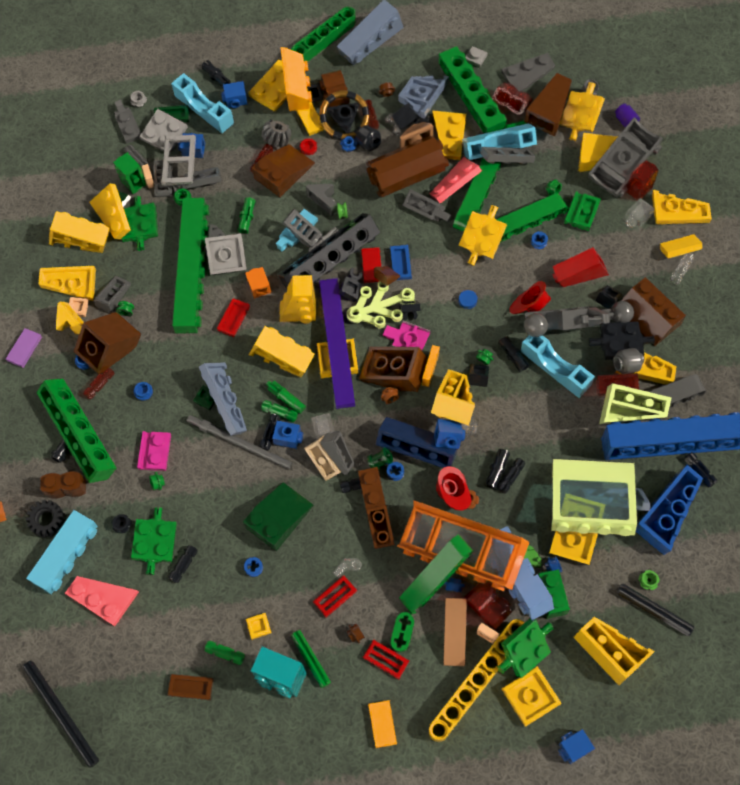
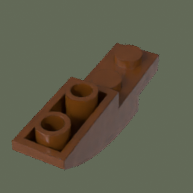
M378 467L360 470L358 474L374 548L379 549L393 546L395 544Z

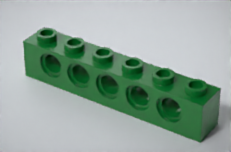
M457 46L439 53L440 67L446 76H449V81L482 132L485 134L505 129L507 122L505 115L501 114L496 101L491 99L488 89L484 88L480 77L474 73L473 66L468 64L465 54Z
M63 378L44 380L36 393L87 481L93 483L109 479L116 470V466Z

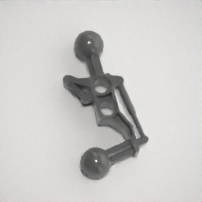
M619 301L614 303L611 308L601 310L593 306L525 312L524 330L531 337H540L548 329L569 330L595 327L610 323V320L625 323L632 320L634 310L630 303Z

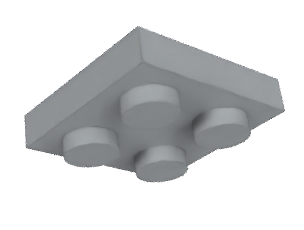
M157 109L139 137L144 142L164 152L165 136H181L182 133H185L188 126ZM170 143L169 155L178 143Z
M241 233L205 238L210 275L247 270Z

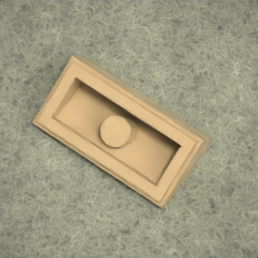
M322 436L304 449L326 481L341 473V470L320 443L324 438Z

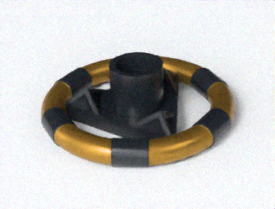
M343 90L330 94L323 101L319 117L324 130L333 138L342 140L346 136H352L353 139L356 138L357 131L362 126L368 125L370 114L368 106L362 97L354 92ZM340 97H347L358 102L327 108L330 103ZM360 105L363 114L362 124L354 132L350 133ZM326 111L346 134L334 131L328 125Z

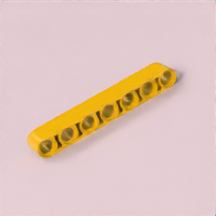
M515 619L508 624L429 727V735L432 740L442 742L452 732L498 672L497 666L505 660V652L499 649L498 644L502 643L512 634V627H520L524 624V621ZM487 659H494L497 666L489 668L485 662ZM475 675H480L483 677L484 683L476 685L472 678ZM468 692L471 695V700L463 702L459 697L460 693ZM448 709H455L458 712V717L456 719H449L446 711ZM435 726H442L445 734L437 737L433 734V728Z

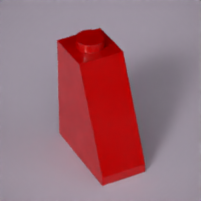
M594 247L552 266L555 272L552 274L553 278L562 287L609 275L602 258Z

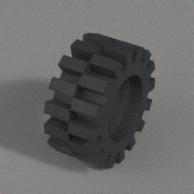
M42 500V503L36 502L37 506L34 507L32 505L30 507L32 511H27L29 516L26 517L27 526L34 534L42 538H46V536L49 538L53 537L52 534L54 533L57 535L58 530L65 523L63 510L57 503L51 500L48 502ZM46 512L52 513L53 520L49 525L42 526L39 524V518L42 514Z

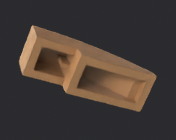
M445 599L444 666L465 667L467 599Z

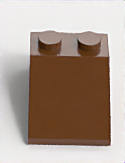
M288 144L265 155L252 167L255 180L280 198L315 162Z
M370 347L359 379L387 388L392 387L399 391L418 392L428 358L419 347Z

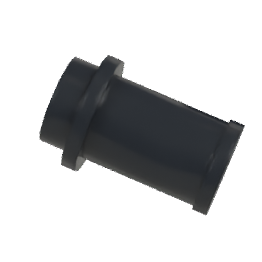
M63 438L56 450L51 452V458L58 463H61L62 460L65 461V456L69 451Z

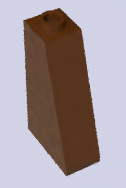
M556 73L528 107L524 122L555 137L572 80Z

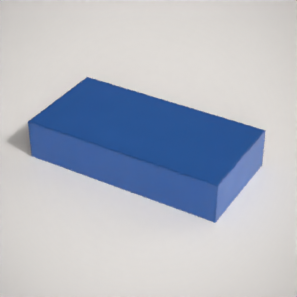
M408 245L390 246L392 270L400 275V278L397 280L412 279Z

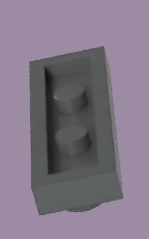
M482 147L480 152L489 163H534L536 157L528 148Z

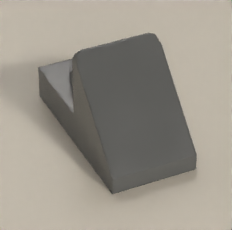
M308 184L306 186L307 196L329 215L333 216L337 212L336 202L330 197L334 193L333 184Z

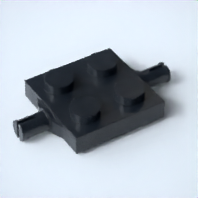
M639 322L605 323L600 325V338H589V346H601L604 351L605 360L614 359L618 351L628 348H636L644 357L643 344L655 343L654 336H642Z

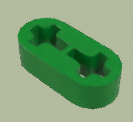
M400 613L395 621L391 637V647L398 653L405 652L410 644L414 628V618L410 613ZM407 617L408 622H411V624L406 625L405 631L401 630L402 623L399 621ZM400 634H403V642L406 645L398 648L397 643H394V641L399 640Z

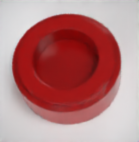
M310 138L302 140L300 151L304 155H313L317 151L316 141Z

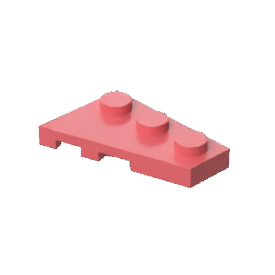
M463 157L431 191L430 196L436 202L442 203L482 170L479 165Z
M79 576L75 578L65 592L66 595L113 626H116L139 593L137 590Z

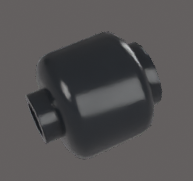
M364 125L356 133V143L365 150L373 151L381 144V134L375 128Z

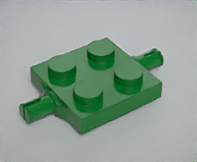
M134 196V206L124 208L131 230L121 240L123 242H137V250L141 251V249L145 250V240L158 237L156 206L154 203L141 205V197Z
M158 507L154 508L153 519H136L131 559L147 563L146 575H155L156 563L172 562L177 522L162 520L163 508L160 507L159 510Z
M529 618L501 643L505 651V660L497 666L498 671L503 674L509 667H512L516 676L522 679L551 653L545 636L554 629L552 624L547 622L540 629L537 620Z

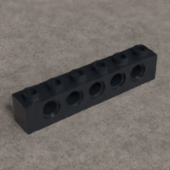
M362 213L280 272L278 277L286 290L292 276H299L301 272L304 275H312L314 284L320 280L319 277L323 274L333 271L334 266L338 263L345 262L349 255L360 251L364 244L374 241L380 231L371 215ZM360 231V236L357 239V232ZM346 241V247L343 249L342 244ZM332 251V257L329 259L328 254ZM318 262V267L314 270V264Z

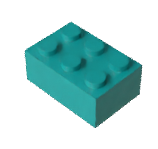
M263 646L251 669L255 676L254 679L260 684L259 686L271 690L272 687L276 688L280 695L289 699L291 696L297 697L307 674L301 662Z

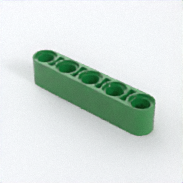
M352 7L341 9L293 45L291 50L303 54L304 61H310L355 26V10Z
M483 157L479 166L482 171L474 177L456 215L453 228L464 232L472 211L476 213L481 212L484 205L483 201L490 192V185H493L496 179V172L500 170L501 162L489 163Z
M553 194L496 219L507 224L500 242L509 239L514 234H521L530 227L539 226L542 224L541 222L555 219L558 217L557 215L562 213L564 215L568 211V207L560 194Z
M456 535L403 592L399 599L412 615L416 613L415 610L420 606L423 607L473 553L471 547L460 535Z

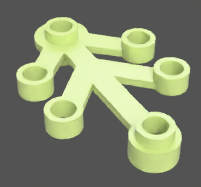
M379 281L378 290L371 304L364 307L367 299L372 296L371 288L364 286L360 290L361 296L356 306L348 309L347 319L352 323L364 321L375 325L377 328L385 326L386 322L383 316L391 318L395 322H400L403 319L401 310L395 309L392 311L386 309V307L402 301H414V291L410 288H405L399 295L382 300L384 293L389 289V285L381 288L380 286L384 284ZM374 312L382 316L372 317L367 314Z

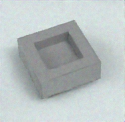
M472 46L466 56V60L469 64L480 68L487 57V52Z

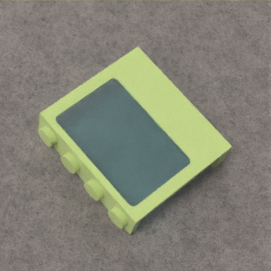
M553 459L551 531L562 533L579 532L581 534L599 533L601 535H635L637 512L634 463Z

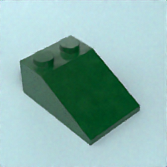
M283 482L251 511L243 523L247 530L277 552L314 505Z

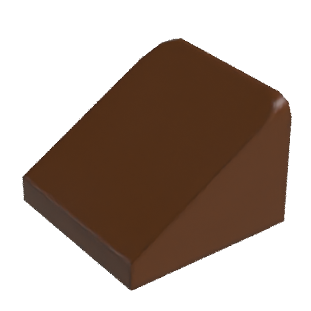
M388 266L374 268V277L386 286L400 278V275Z

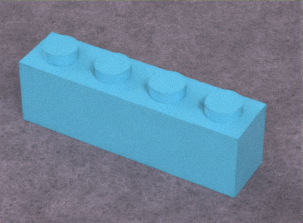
M73 510L26 579L50 594L53 591H57L62 585L64 575L70 573L73 569V562L77 556L80 557L84 553L87 541L93 539L96 535V528L98 527L96 523Z

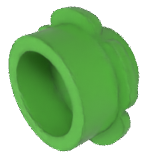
M646 570L639 576L640 585L646 590H654L658 587L659 577L654 571Z

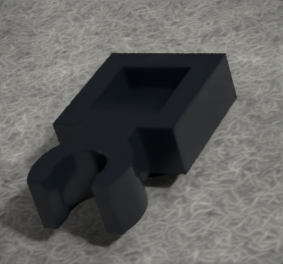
M351 268L343 279L338 294L355 302L358 299L362 286L358 281L362 278L363 274L360 272L355 276L353 274L354 268Z

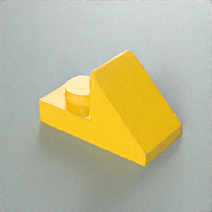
M60 301L57 304L56 330L63 331L69 326L75 334H80L84 321L67 302Z

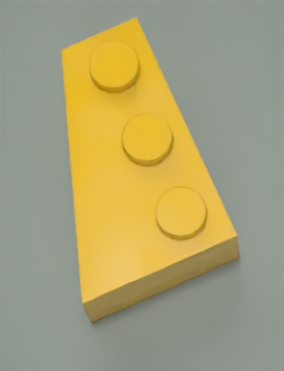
M56 211L50 227L49 245L54 246V243L65 244L64 247L66 248L74 245L81 247L80 250L103 253L110 228L102 223H93L82 217L77 218L66 212Z
M312 275L292 276L287 292L284 293L283 300L280 301V322L301 321L307 324L316 321V299Z
M264 326L249 353L252 357L254 354L264 357V362L269 363L272 361L278 364L280 369L299 377L303 376L315 355L308 347L300 346L292 338L284 337L276 329Z
M448 369L437 391L431 410L432 414L439 418H447L469 426L475 403L471 400L472 393H469L470 386L467 375Z
M593 617L574 636V639L618 685L623 683L655 652L650 648L646 649L637 644L636 640L618 633V630L596 617Z

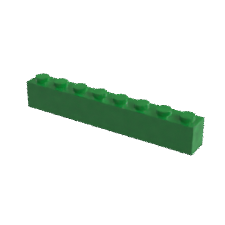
M183 198L172 325L176 334L198 333V327L202 325L199 311L203 310V302L200 300V294H204V285L201 283V279L205 278V268L202 265L203 262H206L204 247H206L205 238L207 236H205V231H208L206 216H209V205H206L204 198Z

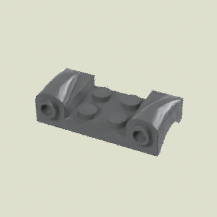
M633 118L588 173V178L615 198H618V196L623 197L628 191V182L649 156L651 157L653 154L656 156L662 149L661 143L663 138L653 134L643 127L636 118Z

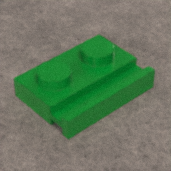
M576 191L564 224L569 223L573 227L589 231L601 199L587 194L582 195Z

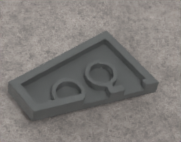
M545 53L502 69V74L513 94L517 97L538 79L555 68V64L550 55Z

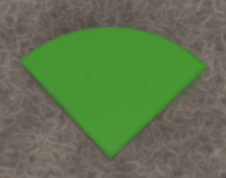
M528 545L524 559L528 558L532 567L541 568V558L534 548Z

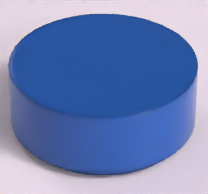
M471 290L463 291L459 295L460 306L465 309L474 308L478 299L476 293Z

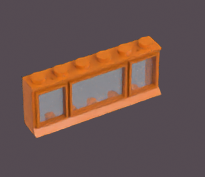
M413 500V510L400 544L397 545V547L404 549L403 554L413 558L417 554L421 556L420 560L430 563L452 538L460 535L471 547L473 553L455 573L467 577L468 574L473 575V580L483 584L486 581L492 582L491 587L504 591L505 588L513 589L529 541L511 533Z

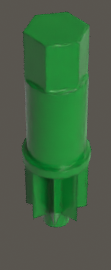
M275 380L267 382V390L299 414L306 408L305 404Z

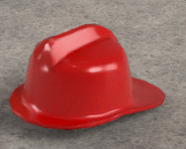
M538 281L534 283L527 291L518 296L509 308L510 313L519 314L525 310L528 312L542 310L551 300V297L545 291V282Z
M444 467L438 474L436 484L438 495L444 499L450 508L459 511L466 510L471 505L472 500L464 475L455 467Z

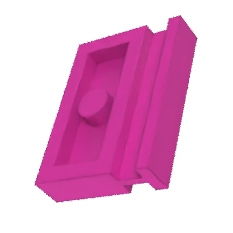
M142 432L137 465L138 470L166 471L171 433Z

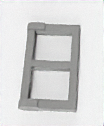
M165 136L161 185L193 184L196 136ZM190 142L189 156L169 157L170 143ZM189 162L188 177L167 178L168 163Z

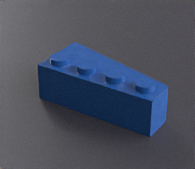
M688 465L678 471L650 505V511H645L637 521L636 532L663 555L672 550L675 538L680 532L683 520L688 514L690 504L694 500L703 479Z

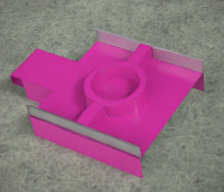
M403 321L400 329L387 325L383 336L394 341L391 347H419L423 350L431 331Z

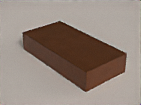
M171 674L168 696L211 700L214 679Z

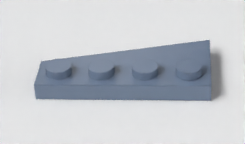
M226 362L204 363L199 366L201 376L209 388V393L217 405V410L225 422L227 431L231 436L246 432L247 429L241 410L235 405L237 400L236 394L231 391L229 386L232 383L231 378L226 376L225 369H227Z

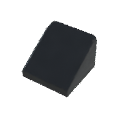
M319 83L307 87L308 91H311L312 103L324 100Z
M407 103L394 113L392 118L402 130L408 128L418 116L410 104Z
M607 285L600 291L595 301L609 309L614 303L619 301L622 294Z
M471 364L469 385L487 387L489 366Z

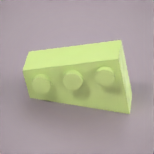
M611 384L607 387L599 424L666 418L671 397Z

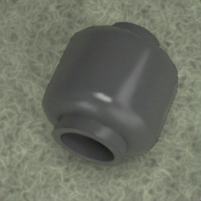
M636 348L620 350L613 359L615 369L623 375L640 371L644 363L642 353Z

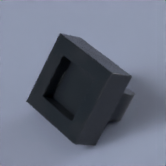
M417 300L399 302V310L403 312V319L407 320V314L410 312L413 313V319H417L416 311H420V303Z

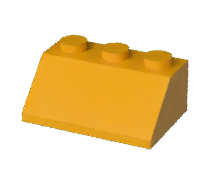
M281 47L289 111L310 109L309 102H312L311 91L307 89V87H310V79L305 73L309 71L308 63L304 61L303 54Z

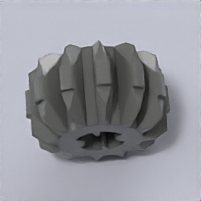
M270 119V121L265 122L261 137L264 139V142L269 143V146L274 145L275 148L277 146L282 148L289 143L291 129L284 122Z

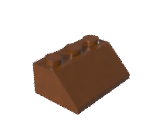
M646 277L632 287L621 300L630 303L633 307L634 316L630 322H639L640 332L643 336H654V346L682 325L686 317Z

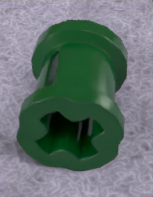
M384 447L380 452L368 455L367 462L370 468L378 467L379 470V467L385 464H392L393 457L390 451Z

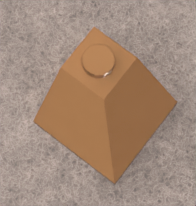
M421 122L409 127L400 136V148L425 137L433 136V125Z

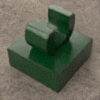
M204 385L193 399L194 403L209 411L215 404L214 399L209 393V388Z

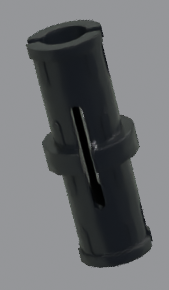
M209 60L203 62L202 69L223 89V84L231 83L222 74L221 69L216 68Z
M508 336L499 340L498 344L507 354V359L512 361L519 372L526 370L529 364L522 357L520 349L514 346Z
M498 449L496 458L489 467L491 470L484 484L486 487H493L496 490L510 456V452L507 450Z

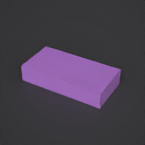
M24 328L6 360L24 368L42 336Z

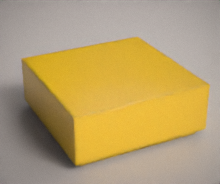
M266 613L246 619L252 640L271 634Z

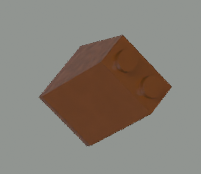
M117 312L84 322L73 352L98 374H101L137 347L141 333Z

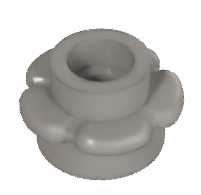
M135 91L131 94L130 102L133 106L141 107L147 102V97L143 92Z

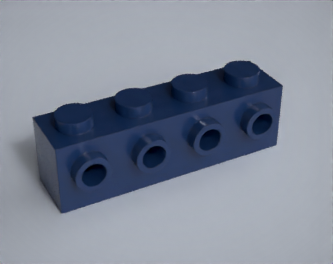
M388 417L383 421L376 441V445L380 447H386L389 450L442 468L452 467L458 449L436 447L433 432Z

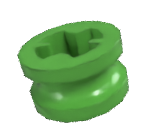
M346 202L342 205L337 203L339 219L342 217L348 218Z

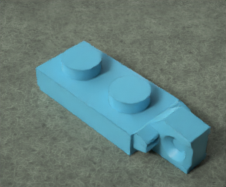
M303 209L300 214L313 226L318 222V218L307 210ZM295 218L290 224L293 225L297 218ZM300 223L296 229L298 230L302 224ZM286 227L280 234V239L276 245L283 252L288 245L292 247L299 240Z

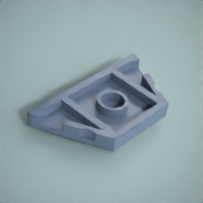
M412 76L400 92L398 101L403 105L409 103L417 115L425 118L446 87L449 76H443V79L434 80L433 76Z

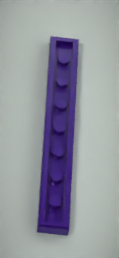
M338 278L319 280L336 409L355 407L340 294H338Z

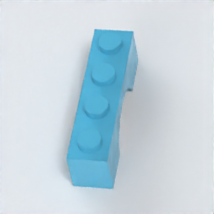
M184 73L171 83L175 97L185 105H188L190 109L220 133H223L234 124L232 111L220 101L215 104L207 99L198 88L196 82Z
M528 123L464 138L462 143L465 157L473 160L483 157L480 154L482 147L524 148L537 145L535 127Z
M543 335L540 337L528 336L522 342L521 353L578 398L591 387L595 376L580 364L572 365L563 360L554 351L550 341Z

